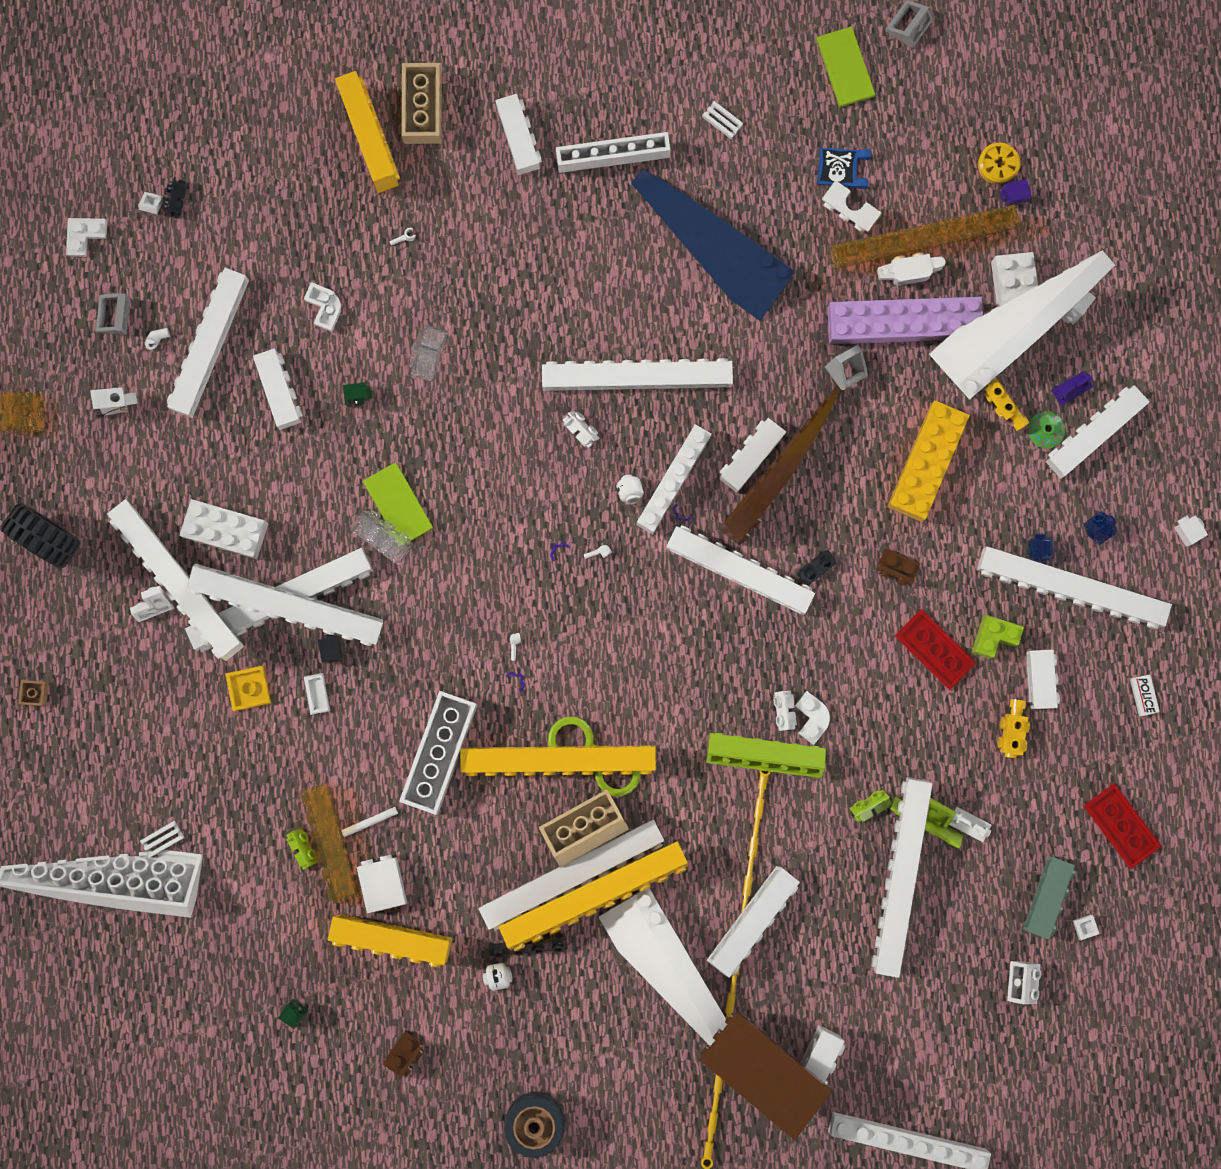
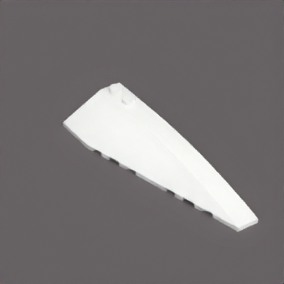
M650 888L637 893L599 916L619 953L711 1046L715 1041L713 1039L715 1033L719 1029L723 1030L726 1027V1018Z

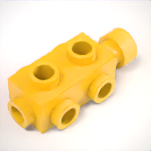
M996 377L991 380L985 388L986 393L984 395L990 403H995L997 406L995 411L1000 418L1004 417L1006 420L1010 418L1014 423L1013 426L1016 431L1030 423L1026 416L1023 417L1000 381ZM995 388H1000L1002 393L997 394ZM1010 403L1013 408L1007 409L1005 405Z
M1011 699V714H1005V718H1001L1000 729H1003V736L998 738L997 746L1001 748L1000 752L1005 753V757L1017 758V755L1023 756V752H1026L1027 741L1025 737L1026 733L1029 732L1030 722L1028 717L1022 716L1023 709L1026 707V701ZM1016 722L1020 723L1018 729H1016L1014 726ZM1013 741L1017 742L1016 748L1012 747Z

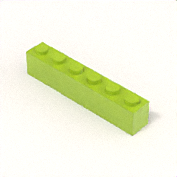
M710 733L706 763L822 778L825 770L826 748Z

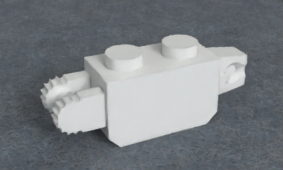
M916 253L912 257L907 258L905 256H897L890 264L878 267L879 280H893V283L897 286L924 282L929 279L932 273L941 271L946 261L942 256L930 258V254L924 255V253Z

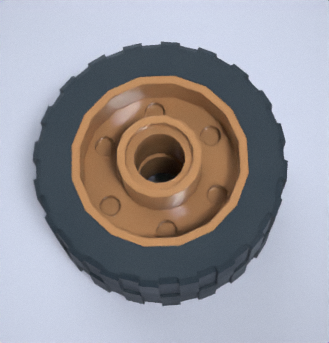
M539 1091L528 1092L515 1099L508 1109L504 1125L505 1137L510 1147L516 1153L527 1158L544 1157L552 1153L560 1144L564 1134L565 1117L561 1105L549 1094ZM537 1122L539 1126L532 1127L530 1123Z

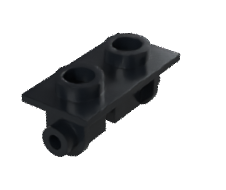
M175 176L171 182L168 181L166 192L169 195L168 200H164L162 210L165 211L164 217L170 213L172 214L171 217L179 218V215L182 214L184 202L178 201L177 198H185L187 185H185L186 182L183 180L175 182Z
M829 550L821 551L812 560L813 562L798 569L797 576L807 586L837 564Z

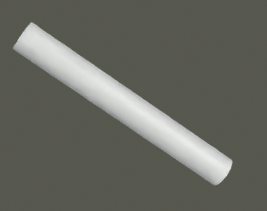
M393 807L341 830L344 837L398 814L396 807Z

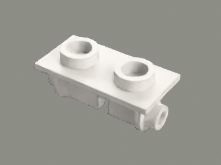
M572 411L568 413L569 416L563 419L564 425L572 434L577 430L580 431L576 438L584 447L590 448L594 444L592 440L600 439L597 435V430L585 423V418L581 413Z
M791 691L775 692L774 705L777 710L776 724L779 727V731L795 729V725H797L795 712H789L788 709L795 708L793 694H791Z
M956 807L955 817L949 825L983 842L985 837H988L991 833V830H989L991 824Z

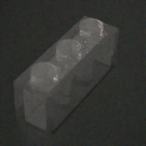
M373 510L362 511L350 529L394 563H402L414 545L409 541V536L402 532H397L393 524L381 520L380 515Z

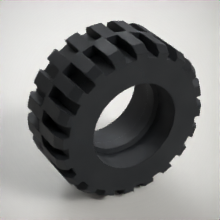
M18 503L13 507L1 525V532L11 540L58 568L66 567L80 546V540L22 503Z

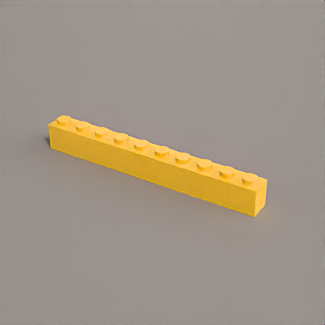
M656 745L460 749L461 773H466V776H478V772H485V776H496L497 772H505V776L516 775V772H524V775H536V772H543V775H555V772H563V775H574V771H582V775H593L594 771H601L603 775L613 774V771H621V774H633V771H640V774H652V771H656Z
M677 841L498 927L507 948L518 951L524 948L525 943L532 941V943L543 939L542 935L548 932L550 934L556 933L565 924L570 926L579 921L578 918L584 915L586 917L597 913L596 909L604 907L605 909L614 905V901L619 898L625 900L633 895L632 892L638 889L640 892L650 888V884L655 881L661 883L667 880L668 875L674 872L676 875L686 870L685 867L689 865Z

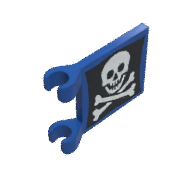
M821 148L817 184L831 186L836 180L844 187L867 189L869 180L867 178L856 179L857 159L870 160L871 150Z

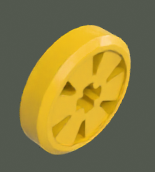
M993 143L987 146L978 160V170L981 176L987 182L995 185H1003L1010 182L1020 169L1019 154L1012 146L1006 143ZM998 160H1001V164H1004V165H1002L1001 167H998V164L995 163V162H997Z

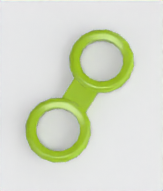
M567 716L559 719L552 725L548 734L549 747H558L556 744L558 730L567 724H574L584 731L586 736L585 746H596L593 744L594 735L591 727L578 717ZM595 771V779L602 791L608 790L611 796L622 797L630 794L637 787L641 777L640 771H633L631 782L624 788L615 789L608 786L604 781L601 771Z

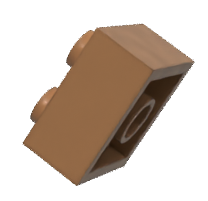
M21 680L18 704L46 706L49 682Z

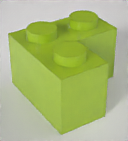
M989 615L983 616L972 654L992 659L995 657L999 642L1012 647L1018 646L1024 627Z

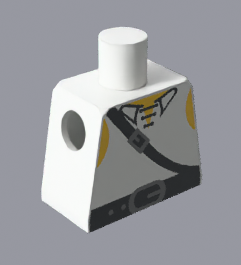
M123 388L90 390L93 409L97 417L128 412L127 405L138 404L136 392L125 394Z

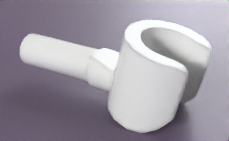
M407 228L404 235L390 241L391 246L405 240L413 241L416 235L411 237L407 235V233L413 232V228Z
M602 545L597 550L584 554V557L586 559L601 553L602 557L605 558L612 551L607 545Z
M519 633L510 636L512 661H516V644L521 643Z

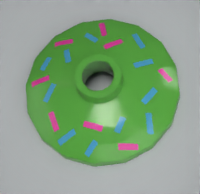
M1041 412L1030 420L1028 435L1036 446L1053 448L1063 441L1065 425L1057 414ZM1045 426H1049L1051 432H1047Z

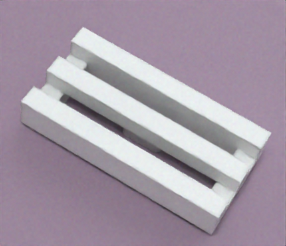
M715 101L702 115L705 120L730 139L743 126L740 120ZM714 108H715L717 111H719L721 114H723L725 117H727V118H728L730 121H732L734 124H736L737 127H735L732 123H730V122H729L728 120H726L723 116H721L719 113H717V112L714 110ZM711 113L722 123L728 126L731 130H733V132L731 133L724 126L718 123L715 119L709 116V114Z
M173 821L140 840V842L144 845V849L148 852L147 855L150 858L182 840L184 836L176 821ZM172 827L175 828V830L157 839L151 844H147V841L153 839L159 834L165 832L166 830ZM176 833L178 834V837H176L175 839L169 841L168 843L157 848L156 850L151 851L150 848L163 842L164 840L175 835Z

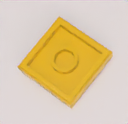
M264 665L225 674L233 711L271 703Z

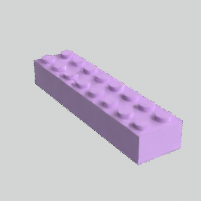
M982 297L830 302L827 307L829 344L945 340L959 327L967 325L979 316H983Z

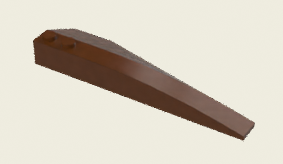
M838 385L826 397L823 404L817 408L811 418L807 420L800 432L798 431L783 449L778 458L769 466L766 473L760 477L754 488L750 489L724 521L720 531L737 545L740 541L744 543L751 535L748 531L752 526L756 528L763 520L760 516L776 498L808 452L840 391Z

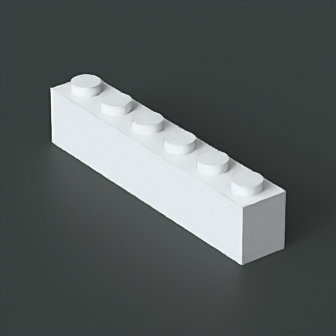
M668 132L556 147L559 173L670 158Z
M1135 385L1129 389L1126 386L1118 393L1120 397L1116 401L1111 399L1104 405L1106 409L1102 413L1098 411L1090 418L1092 422L1088 425L1085 423L1076 430L1078 433L1072 438L1070 435L1062 442L1064 446L1060 450L1055 448L1048 454L1050 458L1046 463L1060 479L1066 476L1149 403L1148 399Z
M696 424L694 425L638 519L637 526L652 535L654 534L708 443L711 433Z
M776 866L706 961L727 977L736 974L741 961L750 955L752 946L762 939L763 931L766 927L768 928L773 924L774 916L777 912L784 909L786 900L789 896L795 894L798 889L797 885L800 882L783 868Z

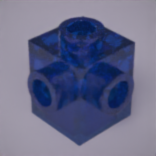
M1100 511L1083 523L1088 537L1098 545H1101L1118 533L1115 518L1103 511Z

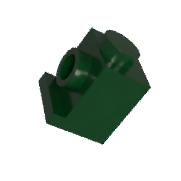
M366 382L343 385L344 400L347 407H351V403L363 405L365 401L373 399L371 387L368 388Z
M292 999L283 1009L278 1019L295 1029L309 1009L295 999Z

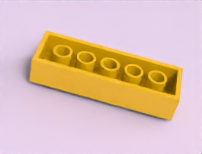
M354 71L335 78L377 193L399 186L397 180L400 177L362 76L358 77L357 72Z
M936 400L931 403L888 503V508L920 522L926 520L970 415Z
M342 914L332 917L328 941H332L334 946L344 947V945H351L353 950L363 951V949H370L372 954L377 955L389 953L390 957L395 959L408 957L410 958L409 961L414 963L427 961L433 967L445 965L448 961L452 942L451 937Z

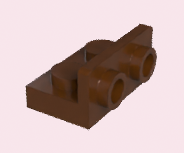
M885 548L876 570L879 571L880 576L888 579L891 576L897 579L896 582L898 584L907 586L914 583L920 563Z
M405 1030L383 1062V1065L397 1074V1078L401 1079L403 1075L407 1077L413 1069V1066H411L413 1060H419L425 1051L422 1049L425 1043Z

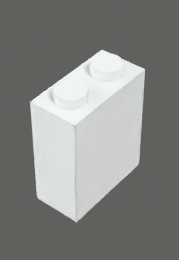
M392 855L380 857L381 861L373 863V860L370 859L362 861V866L357 867L367 913L407 903L397 857L392 858Z

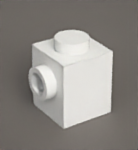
M1188 515L1177 521L1179 525L1174 527L1186 547L1208 535L1204 529V523L1196 515L1190 518Z

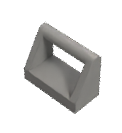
M906 0L885 31L913 48L934 18L929 7ZM909 8L917 13L905 31L896 29V26Z
M115 293L99 296L96 333L126 335L130 298L126 294ZM107 300L117 301L114 327H104Z
M859 345L838 355L825 366L841 390H845L868 376L863 351ZM850 362L857 371V374L846 380L843 365Z

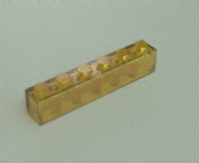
M328 783L303 790L304 794L301 795L303 805H307L309 813L306 814L309 825L312 824L314 832L311 833L313 842L318 845L319 851L316 853L319 863L322 862L323 880L328 882L329 889H327V895L329 900H332L333 904L358 897Z

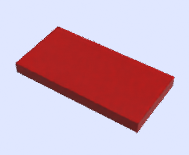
M922 609L894 636L948 690H951L976 664Z
M1112 783L1083 805L1084 809L1129 869H1133L1162 847L1115 783Z

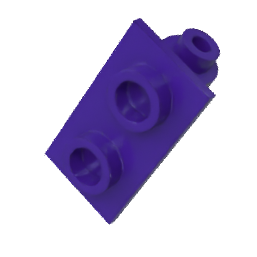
M1082 371L1051 391L1062 406L1093 388L1091 384L1093 378L1090 374L1086 375Z

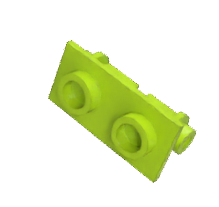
M881 790L872 793L865 800L856 802L849 809L855 815L854 818L857 823H863L874 816L871 811L872 809L878 814L888 809L892 803L885 791Z
M302 827L286 835L288 838L286 840L292 852L297 849L299 850V853L294 855L299 867H302L304 870L318 863L317 854L312 849L308 836Z

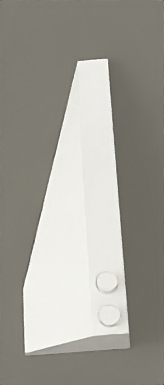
M1100 251L1081 261L1078 265L1068 268L1056 277L1046 280L1043 284L1035 286L1007 301L1006 304L992 309L991 312L981 317L979 316L967 325L959 327L930 352L929 355L970 400L1061 319L1115 264L1104 251Z
M163 850L157 853L158 857L150 858L147 855L148 852H139V856L119 854L118 857L98 856L78 858L76 861L68 862L66 860H58L57 863L38 862L37 865L18 864L1 866L0 887L97 906L191 918L197 897L203 855Z

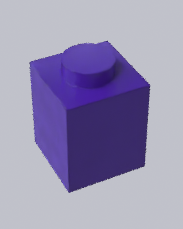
M1027 179L1006 183L1001 189L1002 191H1000L1001 201L1005 202L1006 207L1027 203L1032 197Z

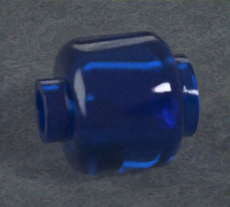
M1046 533L1034 534V538L1028 540L1029 557L1033 558L1035 562L1049 561V557L1054 555L1053 539L1046 537Z

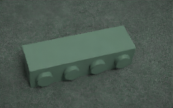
M1048 856L1023 930L1046 939H1050V936L1054 935L1056 925L1054 924L1062 913L1063 907L1061 904L1063 899H1066L1068 896L1069 888L1067 887L1069 881H1072L1074 878L1075 865Z

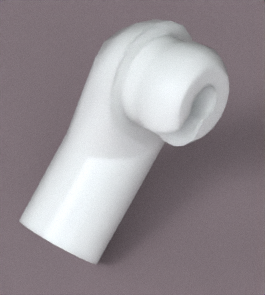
M164 328L150 332L145 341L146 348L153 350L161 339L170 337L169 329Z

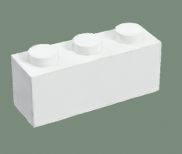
M1053 650L1026 652L1030 709L1058 708L1057 704L1060 703V696L1058 692L1056 693V685H1058V674L1055 673V666L1057 665L1056 654H1054Z

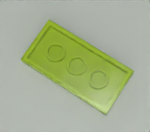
M852 26L817 37L816 41L839 108L875 97V92Z
M396 462L363 480L364 485L400 547L433 529Z

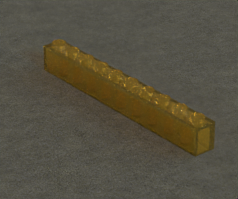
M1010 205L832 245L828 253L832 269L835 270L1014 230L1020 221L1016 206Z

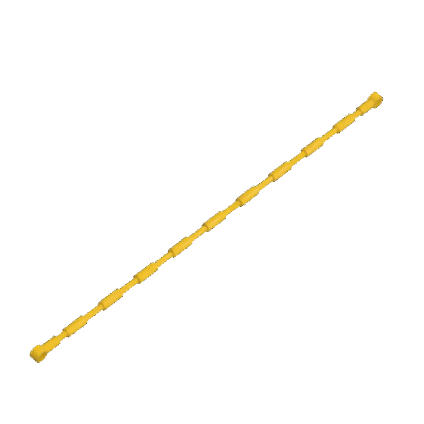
M759 770L760 780L758 789L760 790L756 801L754 831L748 855L750 856L743 888L742 912L748 905V898L751 894L754 857L757 854L759 840L757 838L760 819H762L765 800L763 796L767 786L768 775L771 773L770 771L764 774ZM739 970L736 974L732 975L730 993L727 996L725 1010L726 1019L734 1010L736 996L734 993ZM718 1075L715 1077L713 1108L710 1112L707 1131L709 1132L708 1141H706L704 1157L701 1159V1165L704 1169H710L713 1166V1135L716 1131L719 1094L722 1091L723 1080ZM709 1159L711 1161L710 1165L705 1166L703 1164L704 1160Z

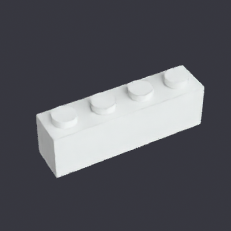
M517 94L495 100L518 175L540 169L539 163L542 160L539 151L535 152L534 149L536 140L534 134H530L528 130L531 125L528 116L524 117L523 114L525 110L523 100H519Z
M274 348L254 355L253 358L276 426L281 430L301 423L300 417L303 415L300 407L295 405L294 399H297L294 389L289 387L288 382L291 379L288 371L283 370L282 364H285L282 354H278Z
M769 418L765 422L762 420L757 425L755 435L748 436L743 443L746 446L742 451L738 449L732 456L733 462L730 465L726 464L719 472L722 474L720 480L736 493L740 491L786 433L785 430Z

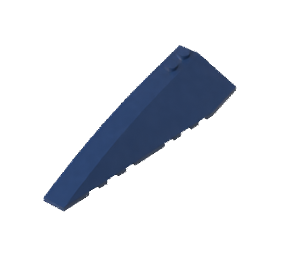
M642 168L631 182L634 188L650 204L657 215L662 218L691 255L724 291L726 296L761 321L791 281L795 271L730 224Z

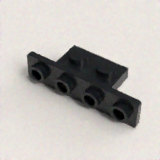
M546 933L542 935L543 939L534 943L529 941L525 943L524 948L518 951L508 949L506 943L489 944L490 956L503 957L510 954L520 956L525 953L541 954L545 951L562 952L568 949L567 938L547 939Z

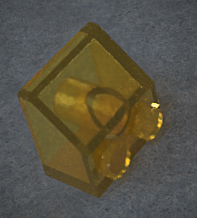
M22 391L0 392V430L7 434L45 432L44 394Z

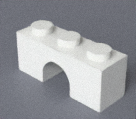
M835 180L822 198V201L825 202L823 206L830 211L834 209L840 213L839 217L847 223L849 220L855 223L854 228L861 233L864 231L869 233L882 213L867 202L857 211L850 210L846 206V200L851 191Z

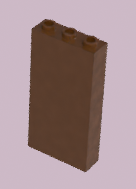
M736 1012L735 1015L731 1013L725 1021L726 1027L723 1030L719 1029L713 1036L715 1041L712 1045L709 1046L707 1044L700 1053L702 1055L700 1061L793 1140H796L833 1092V1089L740 1012Z

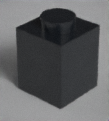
M327 634L322 636L323 639L318 640L322 663L326 664L344 660L338 636L334 637V635Z

